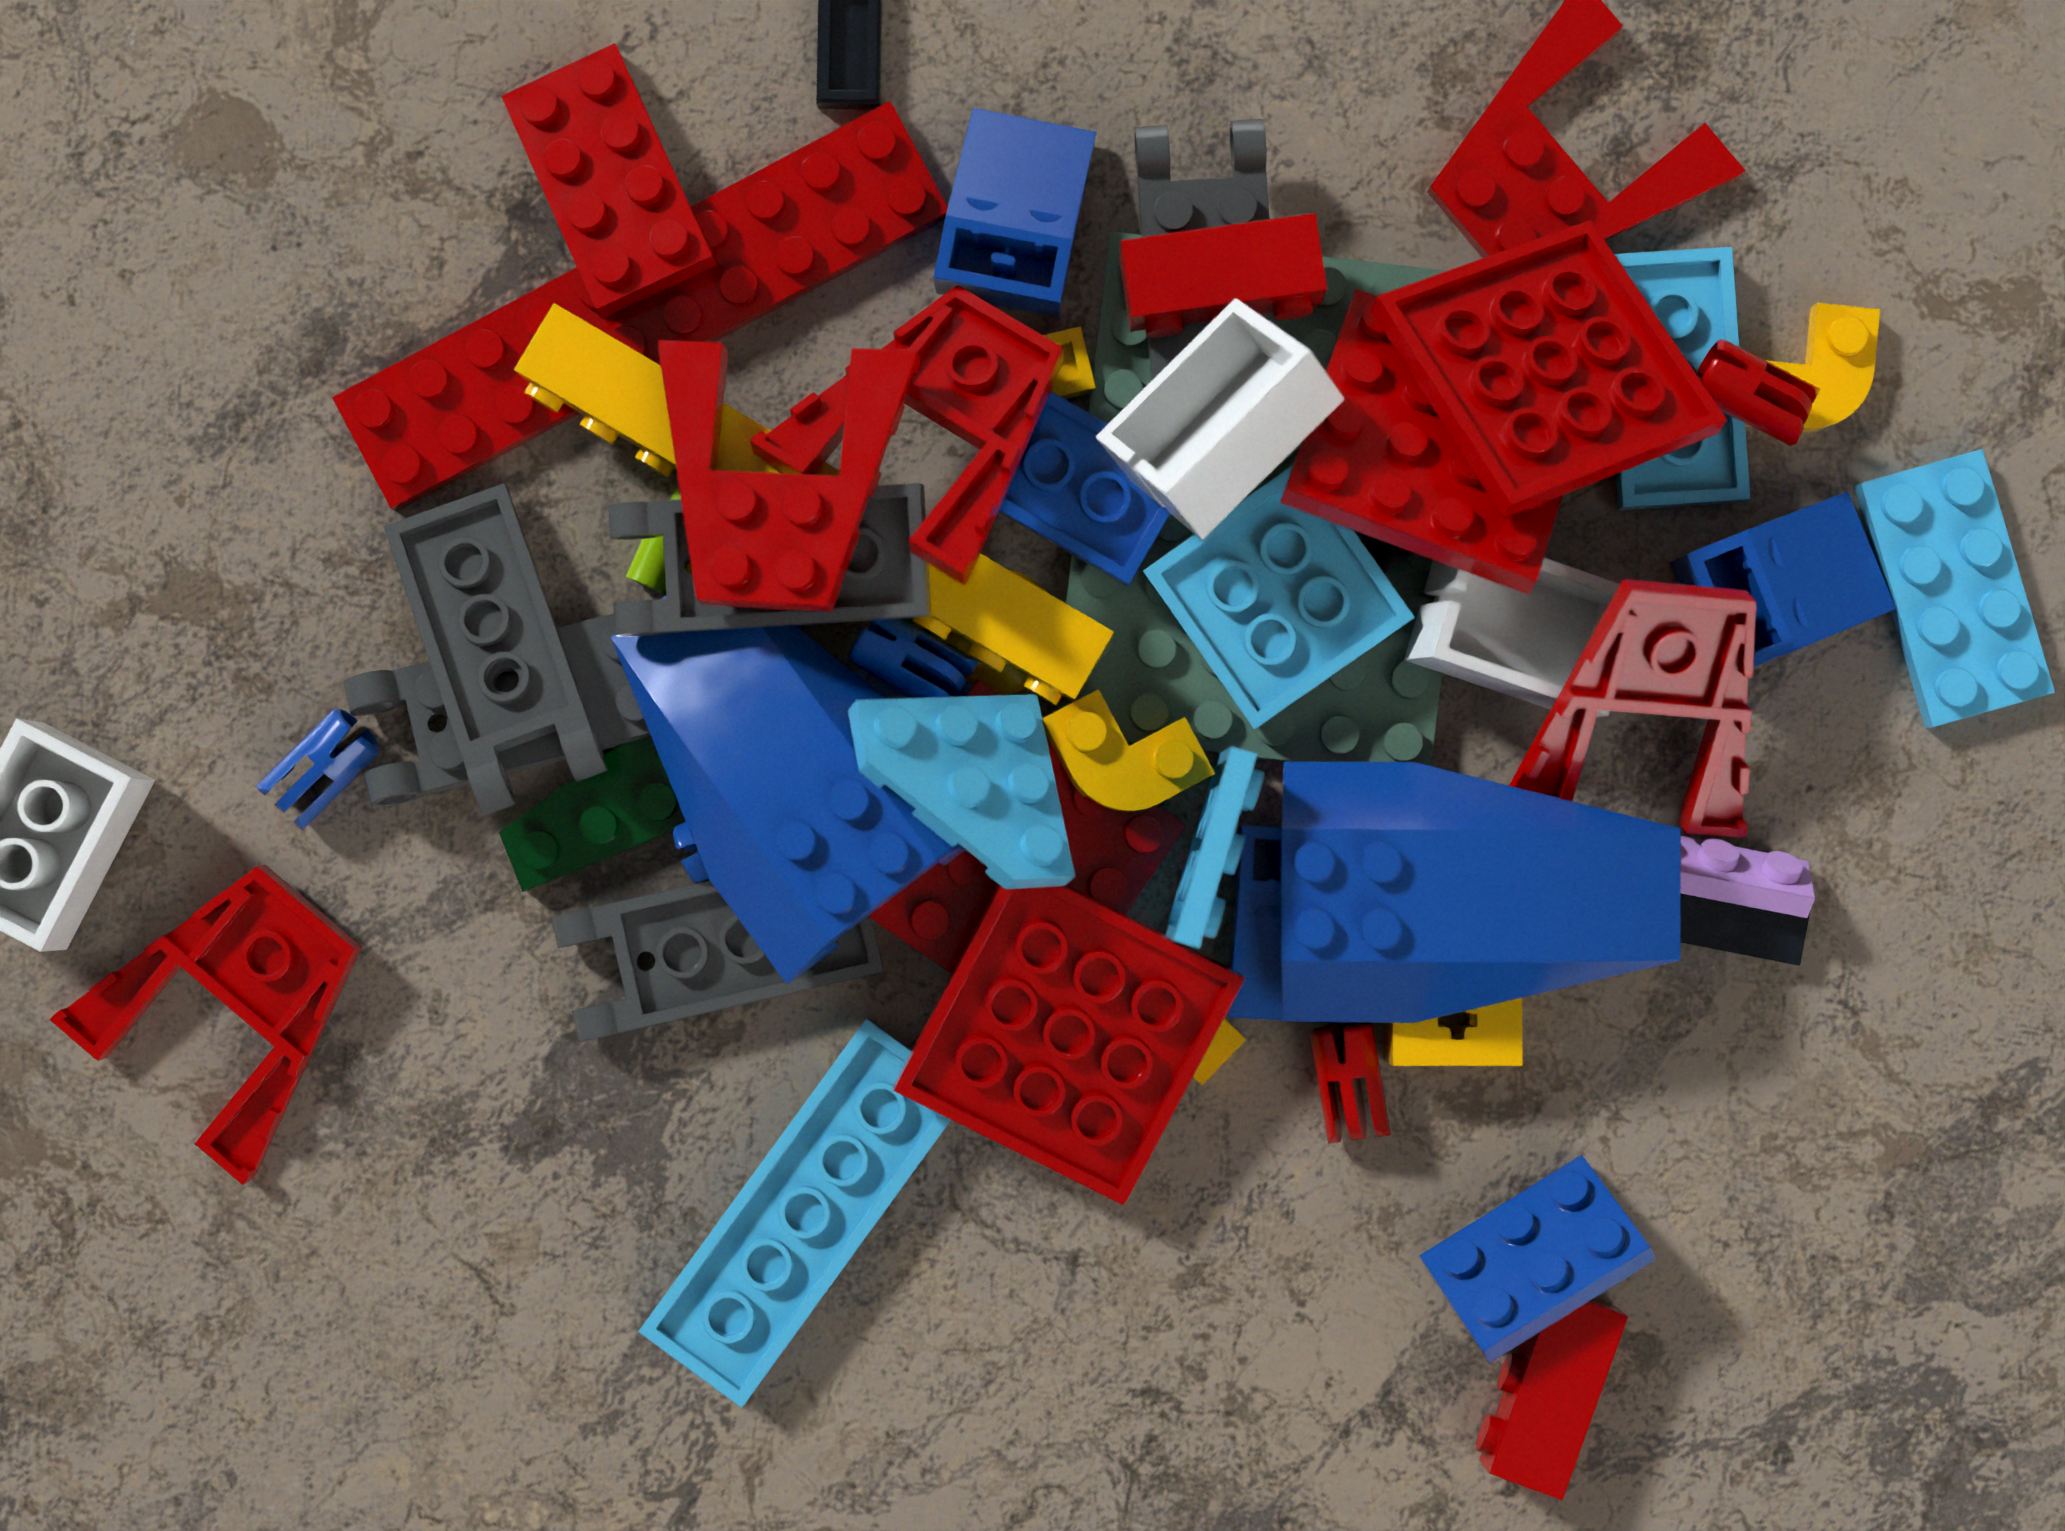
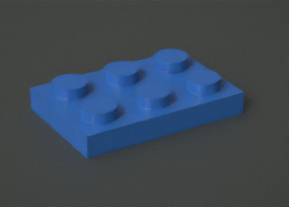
M1050 391L998 513L1129 587L1171 514L1165 507L1163 508L1136 486L1096 439V436L1108 424Z
M1583 1155L1575 1158L1419 1255L1425 1268L1489 1363L1656 1260L1650 1245Z

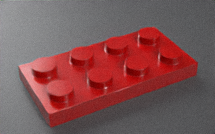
M616 43L501 96L593 305L602 319L717 266Z

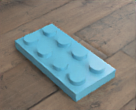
M1732 247L1614 254L1696 375L1708 351L1718 340L1724 339L1739 347ZM1722 411L1727 421L1717 435L1617 473L1618 511L1744 503L1750 500L1745 423Z
M1983 449L1854 486L1872 551L1896 609L1890 612L1924 727L1931 728L2055 693Z

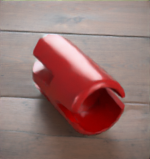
M1724 339L1718 340L1711 347L1697 370V375L1701 377V382L1721 411L1789 446L1797 444L1804 429L1803 424L1806 423L1812 409V404L1820 388Z
M1355 1022V1025L1350 1024V1026L1344 1027V1043L1338 1024L1320 1027L1311 1031V1045L1328 1144L1339 1143L1342 1138V1127L1334 1081H1339L1345 1121L1351 1140L1366 1139L1367 1123L1360 1082L1361 1077L1366 1079L1376 1136H1391L1373 1025L1370 1022Z

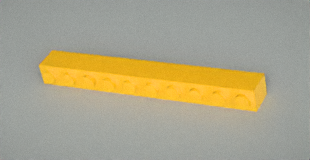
M553 303L514 368L529 383L524 393L558 413L564 403L583 414L584 418L579 425L611 445L614 444L618 436L640 448L634 458L668 478L673 468L676 469L661 365ZM724 402L716 470L783 473L753 454L750 440L762 430L767 434L771 430ZM824 462L814 475L839 476L840 471ZM981 553L965 586L929 564L932 617H917L912 620V622L942 640H946L950 631L969 641L973 645L967 654L999 673L1008 664L1027 675L1028 679L1023 687L1057 706L1061 697L1066 698L1072 703L1075 702L1114 635V631Z

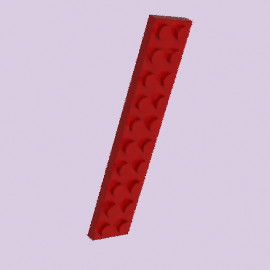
M891 101L691 206L717 266L603 319L596 311L576 267L333 396L332 399L389 507L394 511H398L581 414L564 403L558 413L535 401L524 393L529 383L514 370L553 303L661 365L658 350L659 340L716 342L945 220L948 207Z

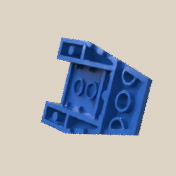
M795 625L680 632L650 636L623 637L615 636V634L611 636L613 645L710 881L786 984L791 983L840 946L837 941L838 938L938 862L945 866L966 850L959 843L952 847L913 816L912 812L915 808L886 784L879 788L859 772L848 709L856 700L886 698Z
M1284 762L1281 849L1283 1021L1416 1023L1680 961V828L1416 762Z

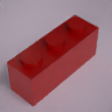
M1316 213L1121 240L1119 259L1130 332L1145 330L1146 336L1149 338L1177 335L1185 330L1184 324L1210 321L1211 323L1235 298L1258 314L1274 312V317L1278 320L1301 318L1312 314L1313 306L1321 305L1327 292Z
M1593 1298L1521 1343L1517 1355L1513 1353L1507 1355L1498 1378L1497 1388L1504 1392L1495 1415L1488 1413L1485 1416L1476 1440V1450L1482 1452L1479 1461L1489 1474L1563 1501L1629 1317L1616 1306Z

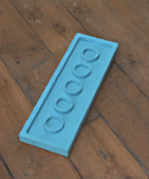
M868 1017L638 1331L741 1408L951 1121V1119L894 1091V1084L912 1049Z

